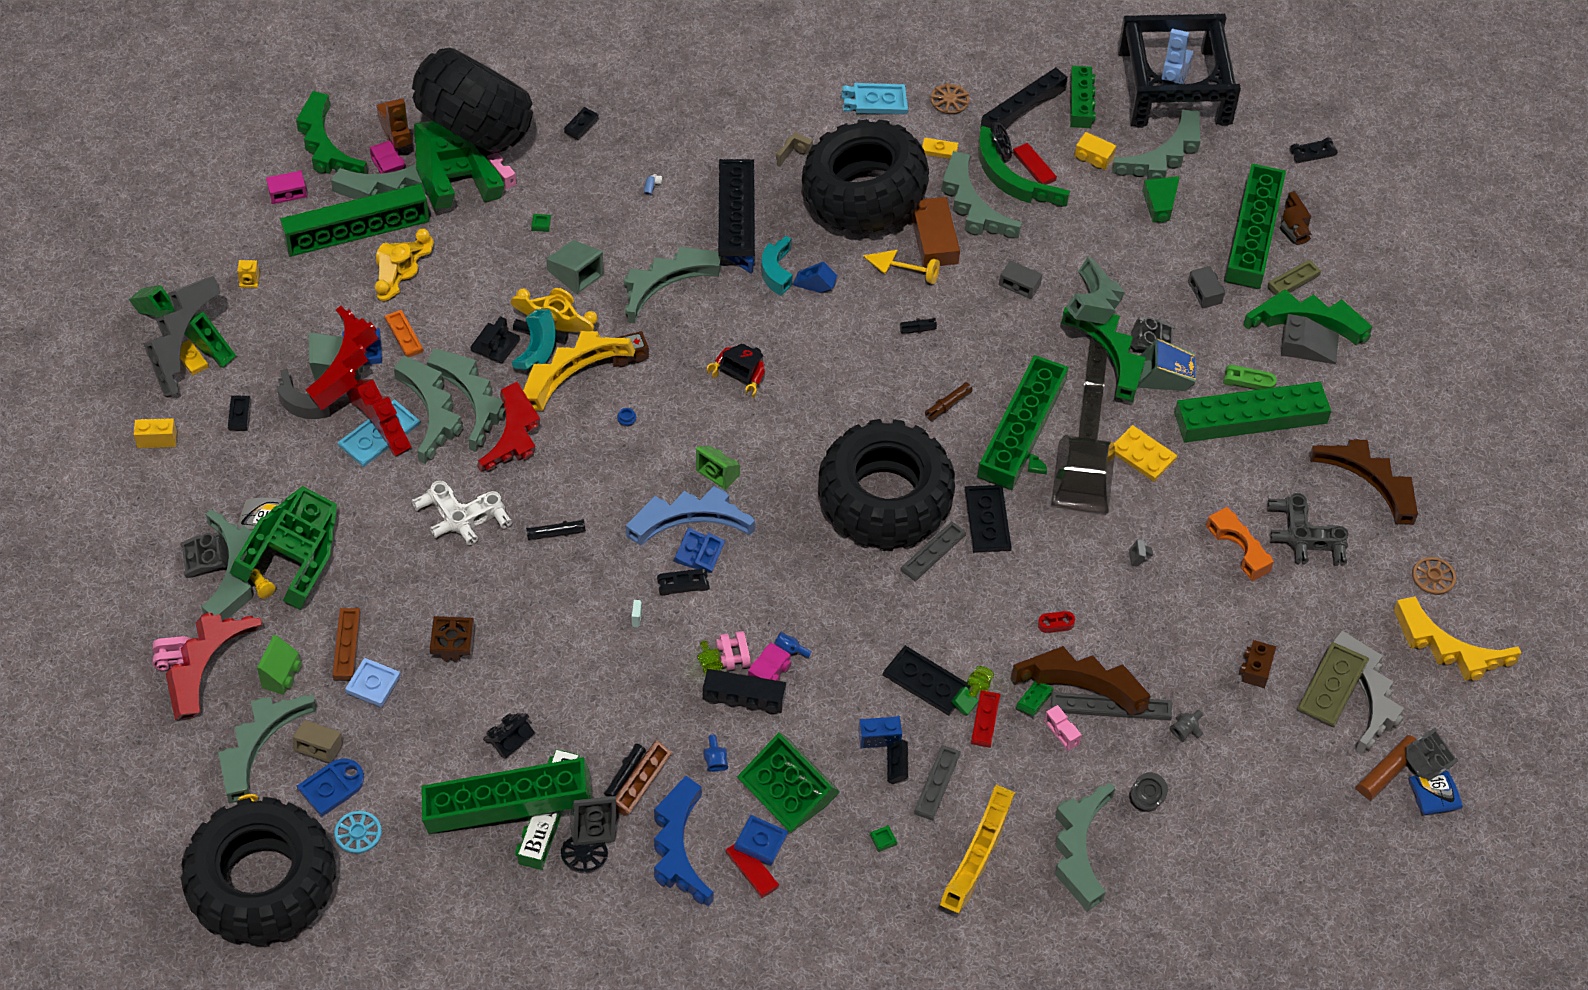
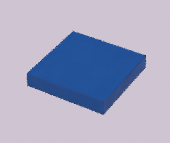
M750 815L734 845V849L772 866L787 837L788 831Z

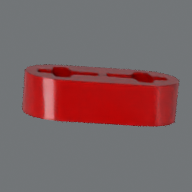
M1069 611L1045 613L1038 620V628L1044 633L1068 631L1075 624V616ZM1066 618L1069 623H1066L1063 619ZM1044 621H1047L1048 623H1050V625L1047 626L1046 623H1044Z

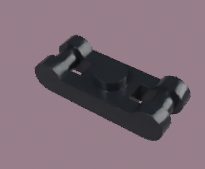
M1330 137L1313 143L1293 144L1289 148L1291 153L1295 155L1296 163L1332 157L1338 153Z
M694 569L661 573L657 575V582L660 584L658 588L659 594L665 596L670 593L684 591H707L710 588L709 581L706 580L708 577L707 570Z

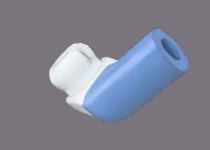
M657 174L649 176L646 179L644 194L652 195L653 187L656 184L661 185L663 177L657 176Z

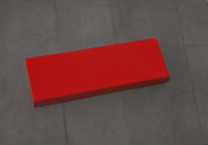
M1028 142L1013 149V154L1038 183L1047 185L1056 181L1057 176Z
M981 690L971 744L991 748L1001 694Z
M735 844L725 850V853L761 898L779 888V883L760 860L734 849Z

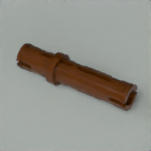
M965 382L945 398L937 400L935 405L925 411L926 416L929 413L931 414L927 418L932 421L941 413H946L952 405L973 391L972 387L966 389L970 384Z

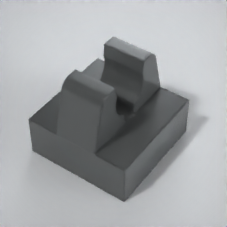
M1137 539L1129 549L1131 566H1139L1143 561H1149L1148 556H1153L1152 548L1146 546L1144 540Z

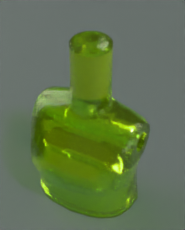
M702 641L700 646L703 652L699 653L697 658L703 668V672L706 674L707 669L721 670L723 663L720 660L718 649H710L708 642Z
M977 666L967 681L972 686L969 695L976 697L979 690L988 691L994 678V672L987 667Z

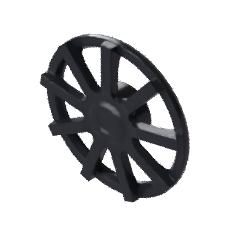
M1000 122L992 123V128H990L994 138L992 142H995L997 153L1002 155L1003 160H1008L1012 156L1010 138L1004 126Z
M572 837L563 842L561 848L562 861L566 866L575 871H594L600 868L607 860L608 849L605 842L589 846L590 844L575 846L570 844L573 842ZM568 847L575 851L565 852V849ZM598 847H602L604 852L593 850ZM576 855L570 863L565 859L568 856ZM593 855L603 856L604 858L600 863ZM591 860L596 866L587 869V862ZM577 861L582 862L583 869L574 867Z

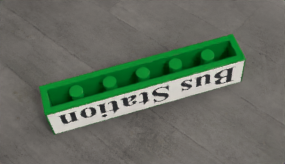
M556 749L554 755L549 757L548 763L580 758V756ZM564 810L528 816L530 821L528 826L523 828V841L517 845L515 851L519 865L543 870Z

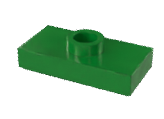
M1035 681L1017 702L1016 708L1035 716L1051 696L1054 688L1044 683L1037 684Z

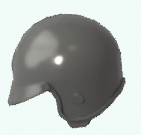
M1147 772L1139 776L1131 789L1133 803L1143 810L1155 809L1165 801L1168 794V785L1165 779L1153 772Z

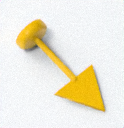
M898 250L863 255L867 261L884 274H886L890 265L926 272L925 278L929 284H935L939 275L940 262L938 259L930 260L927 268L893 261Z

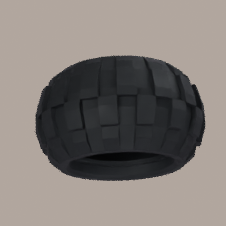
M449 47L439 49L436 54L430 53L414 74L412 89L415 91L412 99L415 107L442 127L487 151L498 153L506 151L509 146L514 147L524 138L530 127L533 111L531 110L533 103L529 93L503 75L458 50Z

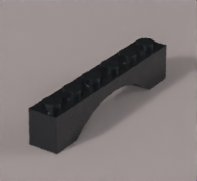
M1055 67L984 114L981 126L992 128V123L1000 122L1006 130L1031 105L1043 99H1054L1064 92L1068 76Z

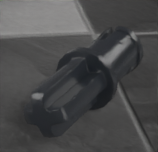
M917 318L915 321L900 323V331L902 333L914 331L921 333L923 330L937 329L936 318L922 320Z

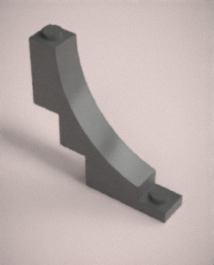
M214 276L201 279L169 292L168 295L174 311L156 318L162 336L143 343L164 396L174 395L179 392L177 381L173 378L172 374L180 372V349L188 323L205 302L221 294L219 284Z

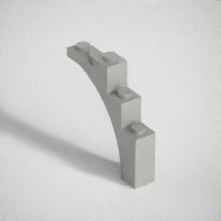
M1342 631L1334 640V643L1369 657V662L1358 681L1364 691L1369 708L1368 730L1359 740L1356 751L1363 755L1366 749H1372L1376 743L1375 737L1377 735L1381 737L1385 729L1391 731L1394 726L1398 727L1404 719L1401 716L1404 708L1389 699L1393 693V690H1391L1393 681L1379 673L1383 666L1381 664L1383 655Z

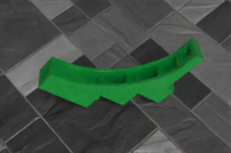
M312 91L298 115L296 123L298 132L306 134L304 138L305 150L314 154L312 157L313 170L319 173L330 174L333 169L338 171L341 168L351 172L368 174L366 161L347 156L336 148L327 137L324 130V122L331 107L329 95Z
M1065 307L1061 324L1086 332L1105 348L1112 358L1117 371L1118 386L1115 397L1133 402L1146 357L1129 353L1133 336L1116 332L1120 316L1112 314L1106 324L1077 320Z

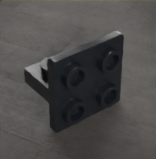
M500 316L495 324L487 323L471 345L470 350L496 362L503 363L520 340V336L508 331L507 319Z
M528 713L507 714L501 719L502 723L500 725L494 726L486 732L487 736L483 738L484 742H491L500 756L507 758L535 734L532 727L526 721L530 716Z

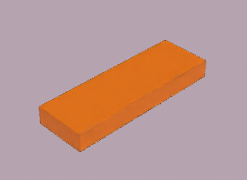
M402 309L385 315V320L404 355L411 357L422 353L423 347Z

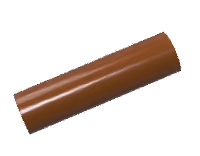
M1407 735L1356 785L1355 789L1369 801H1372L1409 764L1407 760V746L1417 739Z
M658 740L653 742L616 795V812L623 816L630 814L672 754Z

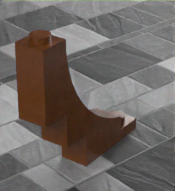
M1062 646L1013 665L1011 679L1015 684L1033 678L1037 684L1059 683L1075 685L1093 690L1110 698L1124 708L1131 716L1148 709L1151 695L1123 664L1106 670L1093 655L1076 661L1066 648Z

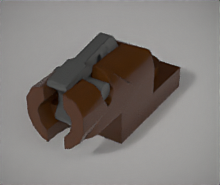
M1295 191L1289 192L1285 202L1287 209L1283 212L1281 227L1296 245H1301L1311 239L1310 235L1312 234L1308 228L1311 215Z

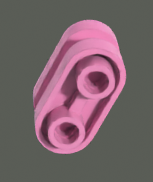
M744 631L735 632V638L729 639L728 633L721 634L720 639H716L718 651H722L723 654L720 656L722 668L726 667V671L735 670V663H741L742 668L751 667ZM737 646L739 655L733 656L731 647Z
M182 636L155 640L153 642V667L160 671H166L173 665H184L181 647L191 638Z

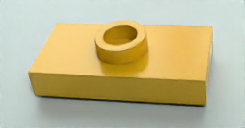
M924 137L922 147L925 150V155L951 159L953 151L957 152L958 143Z
M190 339L181 343L180 360L192 376L209 368L208 363Z

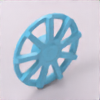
M354 811L344 815L337 822L334 830L335 840L339 847L344 851L357 854L373 849L382 834L379 820L371 813L365 811ZM362 814L361 821L355 822L352 815ZM366 816L371 817L374 821L365 826ZM347 817L350 818L352 823L350 827L342 824V821ZM377 824L378 832L367 831V829ZM339 827L348 830L349 833L338 835ZM366 836H376V838L373 842H371L366 838ZM350 837V840L345 845L340 841L342 838ZM354 840H356L357 849L349 848ZM364 840L368 846L360 848V841Z

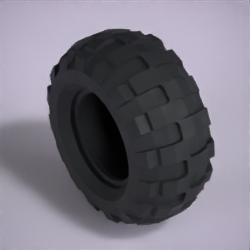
M869 119L858 120V123L851 125L845 123L838 126L836 131L825 133L819 138L818 144L812 145L802 170V184L806 201L820 219L837 230L849 229L852 233H863L864 230L872 229L873 232L884 230V226L889 224L896 225L904 221L906 214H913L926 193L929 182V167L925 150L919 141L899 124L893 126L889 121L880 119L877 122H869ZM872 170L886 171L884 174L870 180L861 182L846 181L849 177L861 172Z
M881 419L869 420L866 426L861 427L857 424L848 429L843 436H839L828 448L819 469L818 494L821 498V506L825 514L846 537L851 535L858 544L869 547L870 544L881 545L880 549L892 550L894 545L902 544L905 548L917 543L921 537L925 539L940 527L941 520L944 521L952 508L955 493V472L951 460L947 458L945 449L935 437L930 439L926 430L917 425L913 428L905 426V421L893 419V423H882ZM889 469L906 475L914 483L915 488L910 493L898 498H880L864 490L858 480L868 472Z
M263 797L262 801H252L251 798L237 800V805L228 809L223 806L211 815V820L207 823L202 822L191 837L192 843H189V847H186L181 862L182 875L180 878L184 896L190 911L196 915L199 923L209 932L216 933L217 935L220 934L224 940L236 944H241L242 941L250 942L252 946L268 945V941L280 939L282 942L295 935L294 932L301 927L307 928L318 917V910H322L326 906L333 892L332 883L336 878V863L332 845L325 829L318 820L310 818L307 811L293 803L282 804L281 800ZM274 850L284 854L292 861L291 868L286 877L278 885L266 891L257 893L243 892L233 888L225 881L233 863L251 851Z

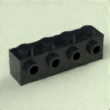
M707 669L702 689V699L712 703L720 702L730 706L738 705L749 709L766 710L770 713H782L787 682Z

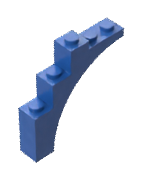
M685 776L654 809L655 822L660 827H663L654 838V848L660 856H664L654 867V877L660 885H666L670 889L676 883L681 891L689 892L693 895L695 901L700 904L704 903L709 907L714 901V891L706 886L693 870L687 858L683 842L687 819L695 804L702 797V787Z

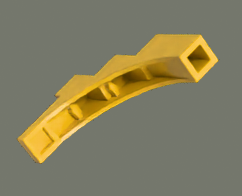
M581 331L575 348L557 347L551 364H533L523 391L535 411H543L555 389L571 374L588 364L604 358L634 356L635 348L630 338L600 337L596 331Z
M1416 596L1399 599L1396 602L1394 612L1410 649H1422L1429 645L1437 665L1443 663L1449 665L1456 661L1465 681L1481 679L1487 669L1494 670L1504 665L1507 667L1513 666L1521 655L1519 646L1503 650L1486 649L1467 644L1450 636L1426 615Z
M997 784L995 785L980 825L959 868L945 888L940 906L960 913L971 899L977 881L986 869L991 852L999 842L1004 828L1003 825L1016 792Z

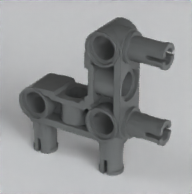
M1294 493L1291 497L1288 496L1285 499L1268 498V510L1286 512L1288 530H1271V542H1287L1292 545L1296 551V562L1298 564L1301 563V559L1302 564L1309 561L1307 550L1334 551V562L1336 565H1339V561L1341 565L1347 563L1346 549L1348 547L1347 539L1349 532L1345 527L1327 525V527L1313 526L1310 524L1307 515L1309 511L1307 498L1301 493Z

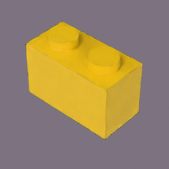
M1085 132L1076 144L1074 156L1082 161L1093 164L1095 167L1106 170L1115 157L1117 145Z
M174 418L135 420L134 438L137 448L176 447L177 430Z

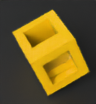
M239 260L237 269L239 288H258L260 277L258 262L255 260Z

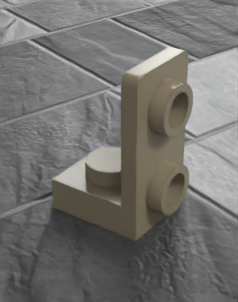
M794 132L791 137L786 139L783 148L777 151V166L780 167L793 149L808 155L813 145V140Z

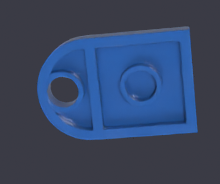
M337 759L298 784L297 790L316 812L323 817L362 788L364 783L363 770L354 760ZM350 769L357 771L354 776L346 775V772Z

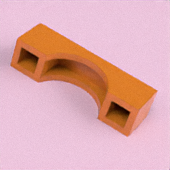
M1225 507L1208 517L1206 527L1217 540L1233 541L1243 549L1245 556L1241 569L1251 581L1271 572L1274 563L1271 555L1265 552L1260 542L1254 539L1248 528L1243 526L1234 512Z

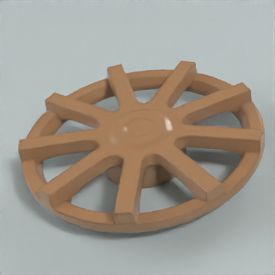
M946 83L935 87L931 94V102L937 110L943 113H959L968 106L969 93L961 85L957 86ZM938 91V92H940L942 95H935V94H936V92ZM959 97H966V101L959 99ZM934 99H943L936 104L934 102ZM956 102L962 103L964 106L960 109ZM943 103L946 105L945 110L939 108ZM954 105L956 108L955 111H948L949 106Z
M1437 557L1423 558L1413 568L1412 575L1415 583L1421 590L1433 595L1449 592L1456 583V573L1453 567L1443 559ZM1429 560L1438 561L1436 567H1431ZM1425 561L1428 570L1423 569L1419 565ZM1442 562L1449 568L1442 571L1439 567ZM1418 569L1426 575H1417L1416 570ZM1452 572L1453 578L1443 577V574ZM1418 579H1427V581L1421 584ZM1441 580L1452 583L1447 587ZM1429 583H1433V589H1429L1426 586ZM1436 584H1440L1444 589L1437 590Z

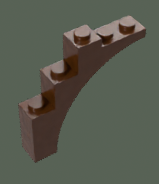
M1349 440L1347 446H1312L1309 455L1310 462L1331 464L1357 474L1370 483L1385 499L1392 512L1395 525L1415 524L1418 511L1412 477H1393L1390 458H1371L1368 440Z

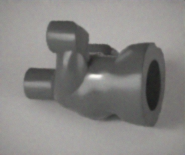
M1196 710L1193 714L1180 713L1175 718L1178 722L1170 726L1172 734L1182 742L1191 732L1198 739L1203 735L1198 723L1203 713L1200 710Z

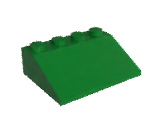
M780 732L737 776L790 833L823 810L840 793L837 787L787 736Z

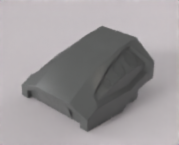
M1139 317L1132 329L1131 336H1133L1131 346L1135 350L1145 351L1156 339L1173 344V330L1175 326L1159 319Z
M219 532L195 536L180 543L183 548L184 575L186 577H192L228 566V546L223 535Z
M1433 728L1407 746V760L1418 776L1432 780L1458 762V759L1454 757L1437 733L1436 728Z

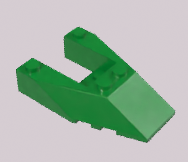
M434 121L414 124L416 170L434 210L452 206L455 192L448 178L472 175L484 202L501 199L505 185L499 172L471 142Z
M301 486L288 496L284 502L271 509V512L259 519L236 557L229 573L248 582L268 546L302 563V566L289 586L283 601L301 610L331 555L330 550L337 504Z

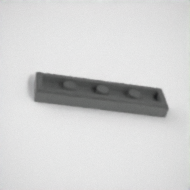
M951 521L901 567V571L913 581H917L966 536V531Z
M941 745L914 810L915 815L934 820L961 751Z

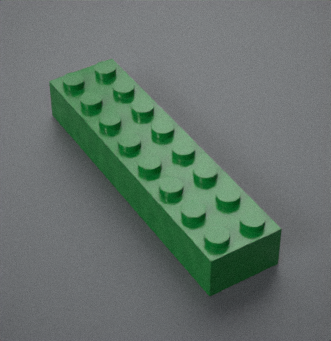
M1251 164L1225 281L1261 288L1286 170Z
M421 184L283 217L280 218L284 243L289 257L428 223L429 213L423 187Z
M1037 355L1033 356L979 463L977 477L1013 490L1065 385L1069 367Z
M1320 381L1177 400L1174 414L1183 442L1186 443L1328 424L1332 410Z
M581 757L422 785V822L428 834L572 809L574 800L591 799L590 770L585 758Z

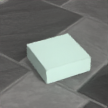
M634 600L632 627H639L642 615L641 600Z

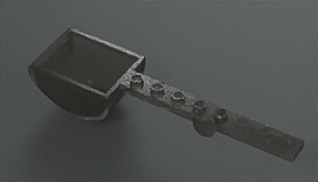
M1091 336L1079 436L1065 435L1059 441L1051 505L1108 514L1115 446L1112 441L1098 440L1107 351Z

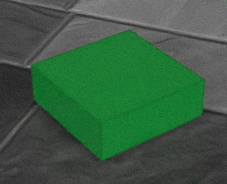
M533 214L531 231L549 232L551 215Z
M962 687L951 702L965 716L971 712L979 700L967 687Z
M889 825L870 832V837L878 852L897 845V840Z

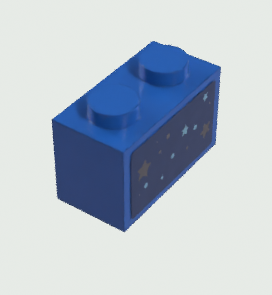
M900 716L859 719L860 748L887 747L902 740Z

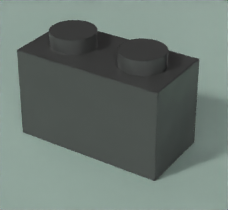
M1010 260L1000 275L999 286L1032 299L1041 285L1042 274Z
M1211 266L1190 271L1188 283L1202 309L1222 304L1225 289L1220 285L1218 276L1213 272Z

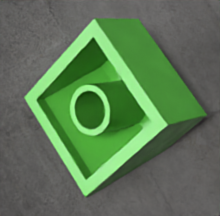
M698 446L696 448V471L726 490L740 476V465L738 462L725 456L722 451L712 446Z
M273 635L257 666L263 689L284 695L287 688L290 689L292 687L293 677L296 672L300 671L302 661H300L299 652L276 635Z

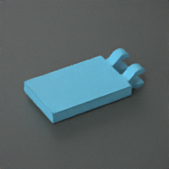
M854 83L853 87L842 86L843 112H850L856 109V113L907 114L908 112L905 84Z

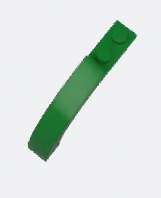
M981 126L978 143L979 161L983 171L993 184L1006 194L1027 203H1031L1032 199H1037L1038 201L1067 207L1070 190L1033 182L1011 171L997 153L996 144L992 142L994 138L990 128Z

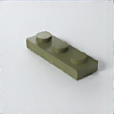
M1309 259L1269 281L1267 287L1275 295L1284 289L1291 292L1320 276L1321 270Z

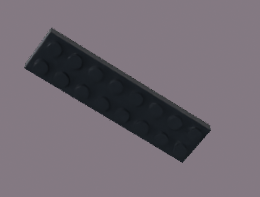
M719 159L718 256H755L754 159Z

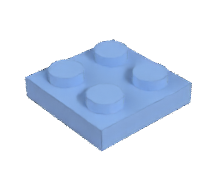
M364 658L345 688V692L382 708L401 674L399 671Z

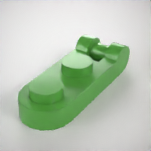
M1227 365L1225 370L1227 375L1224 376L1223 381L1225 385H1239L1259 390L1274 388L1277 378L1270 372Z

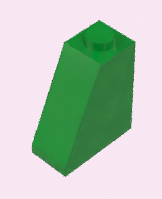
M1179 176L1144 180L1142 192L1153 223L1170 221Z

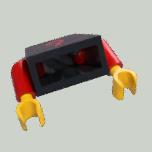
M745 344L726 347L715 359V363L707 366V372L709 374L713 371L712 377L715 378L719 375L718 367L748 383L751 381L752 384L746 386L745 395H747L748 391H753L752 398H754L757 393L756 386L760 384L765 373V364L762 361L764 356L759 348H751Z

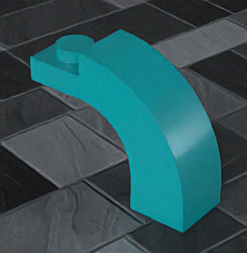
M788 236L777 241L775 246L768 243L762 254V278L765 284L780 296L792 286L793 274L778 264L791 251L792 239Z
M536 309L525 318L530 330V342L526 351L511 362L514 369L528 370L533 367V364H545L550 357L555 342V324L550 309Z

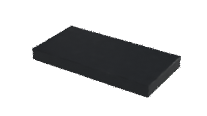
M1003 485L965 486L964 493L973 553L1011 551L1012 546Z
M906 645L887 666L882 675L948 716L956 708L951 701L962 687L971 689L969 683Z

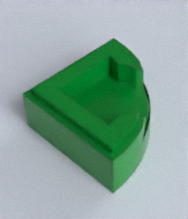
M1030 454L1028 472L1047 475L1046 464L1038 456Z

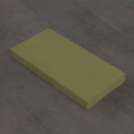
M1332 642L1297 710L1329 726L1335 727L1369 662V657Z

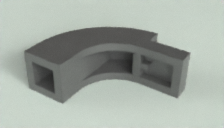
M288 369L280 370L282 378H278L280 386L276 387L279 400L288 412L305 419L331 417L329 406L321 411L309 394L300 393L293 388Z

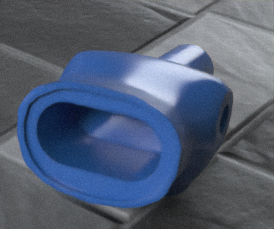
M782 631L774 643L789 654L797 652L809 658L812 652L801 646L795 637L786 635Z
M716 735L708 736L710 748H706L703 751L704 759L707 762V770L710 772L727 770V749L718 747Z

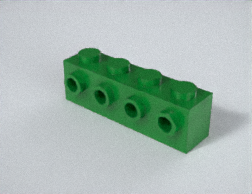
M1073 65L1071 67L1070 127L1091 128L1092 122H1095L1096 112H1093V109H1095L1096 99H1093V97H1095L1096 88L1092 86V84H1095V74H1092V67Z

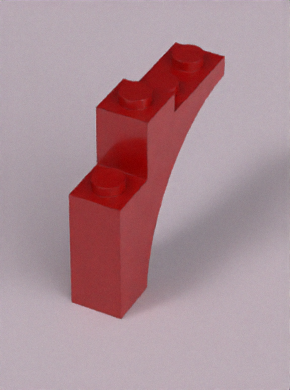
M373 379L358 380V384L346 392L352 405L361 409L373 422L393 456L411 448L412 446L395 415L397 412L389 396H381Z
M517 381L500 391V397L506 413V425L496 446L478 460L477 467L481 472L484 470L490 471L497 466L496 464L511 460L513 455H515L518 461L529 459L534 455L536 446L527 431L532 432L538 428L540 417Z

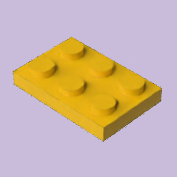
M1134 425L1109 449L1112 454L1154 482L1177 460L1178 456Z

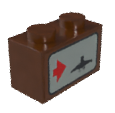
M642 331L615 337L630 338L635 348L634 356L610 357L613 367L625 366L629 363L642 362L645 359H649V347Z

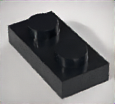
M584 107L564 127V133L579 140L599 119V114Z
M231 396L228 430H248L250 396Z
M903 739L887 746V782L891 784L908 778V742Z

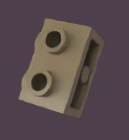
M304 720L293 736L294 751L331 763L342 747L341 732Z

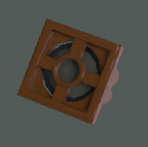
M434 616L430 654H441L442 659L446 662L449 659L457 662L463 655L470 656L474 618Z

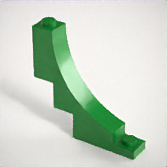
M161 285L141 288L128 299L139 314L159 317L174 311L169 295ZM203 311L196 312L188 323L184 335L204 353H210L219 367H224L236 354Z
M1286 289L1247 313L1243 324L1247 329L1253 326L1257 327L1261 322L1267 327L1285 324L1288 314L1302 316L1342 335L1356 346L1361 342L1365 343L1369 340L1373 327L1342 299L1328 307L1314 294L1300 302Z

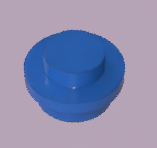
M631 408L621 409L617 415L618 422L625 426L632 425L636 421L635 412Z

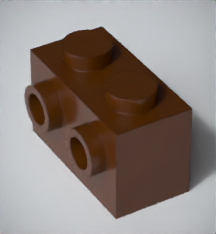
M1253 640L1251 647L1247 646L1244 658L1248 660L1247 663H1242L1240 674H1243L1242 682L1265 688L1277 646Z

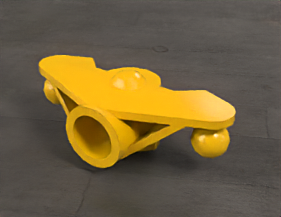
M424 228L417 230L415 234L417 240L415 242H386L379 247L376 253V264L379 266V281L375 283V291L380 301H387L400 292V281L409 279L417 273L418 264L416 261L420 257L431 253L434 240L428 230Z
M522 288L516 292V296L512 297L510 301L514 308L527 316L536 309H550L555 329L560 331H593L594 324L598 320L597 314L593 311L586 312L583 317L577 314L571 305L574 302L572 295L561 288L552 289L550 296L531 300L529 291Z

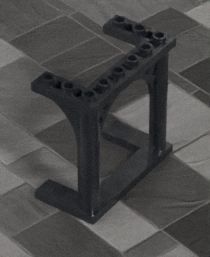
M1226 14L1132 15L1123 17L1117 52L1118 56H1130L1133 68L1135 96L1130 126H1148L1152 103L1219 101L1215 124H1233L1241 86L1236 84L1224 29ZM1172 29L1180 31H1205L1201 53L1202 55L1214 54L1215 68L1213 72L1204 80L1191 84H1179L1162 80L1148 64L1142 32H1171ZM1155 83H1161V84H1162V85L1153 86Z

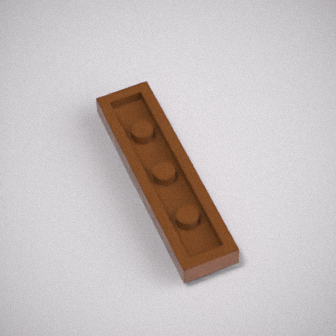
M340 608L333 680H351L354 675L360 608Z

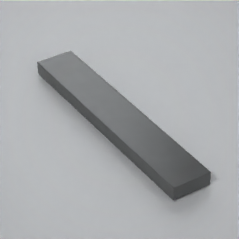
M1051 692V709L1058 705L1067 714L1170 721L1172 719V700L1150 699L1147 710L1131 716L1119 704L1103 695Z

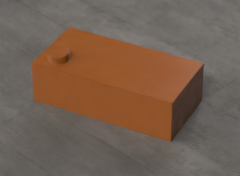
M947 197L921 200L918 208L910 215L923 267L927 268L929 261L932 259H938L940 266L959 264L960 248Z

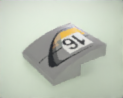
M279 498L247 499L237 525L238 529L245 526L249 530H253L259 519L271 512V509L275 506L280 505L283 500Z

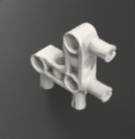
M435 481L425 494L411 500L416 511L432 504L443 517L444 521L430 527L434 538L449 531L456 532L463 536L467 545H472V542H477L478 537L471 528L494 517L503 529L506 528V525L509 527L512 524V520L505 512V506L501 501L500 494L495 491L480 495L476 500L468 504L458 503L454 497V492L446 482Z

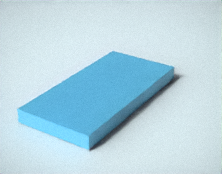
M395 399L392 401L397 412L395 415L407 435L420 425V420ZM370 419L366 420L338 442V446L363 468L389 448Z

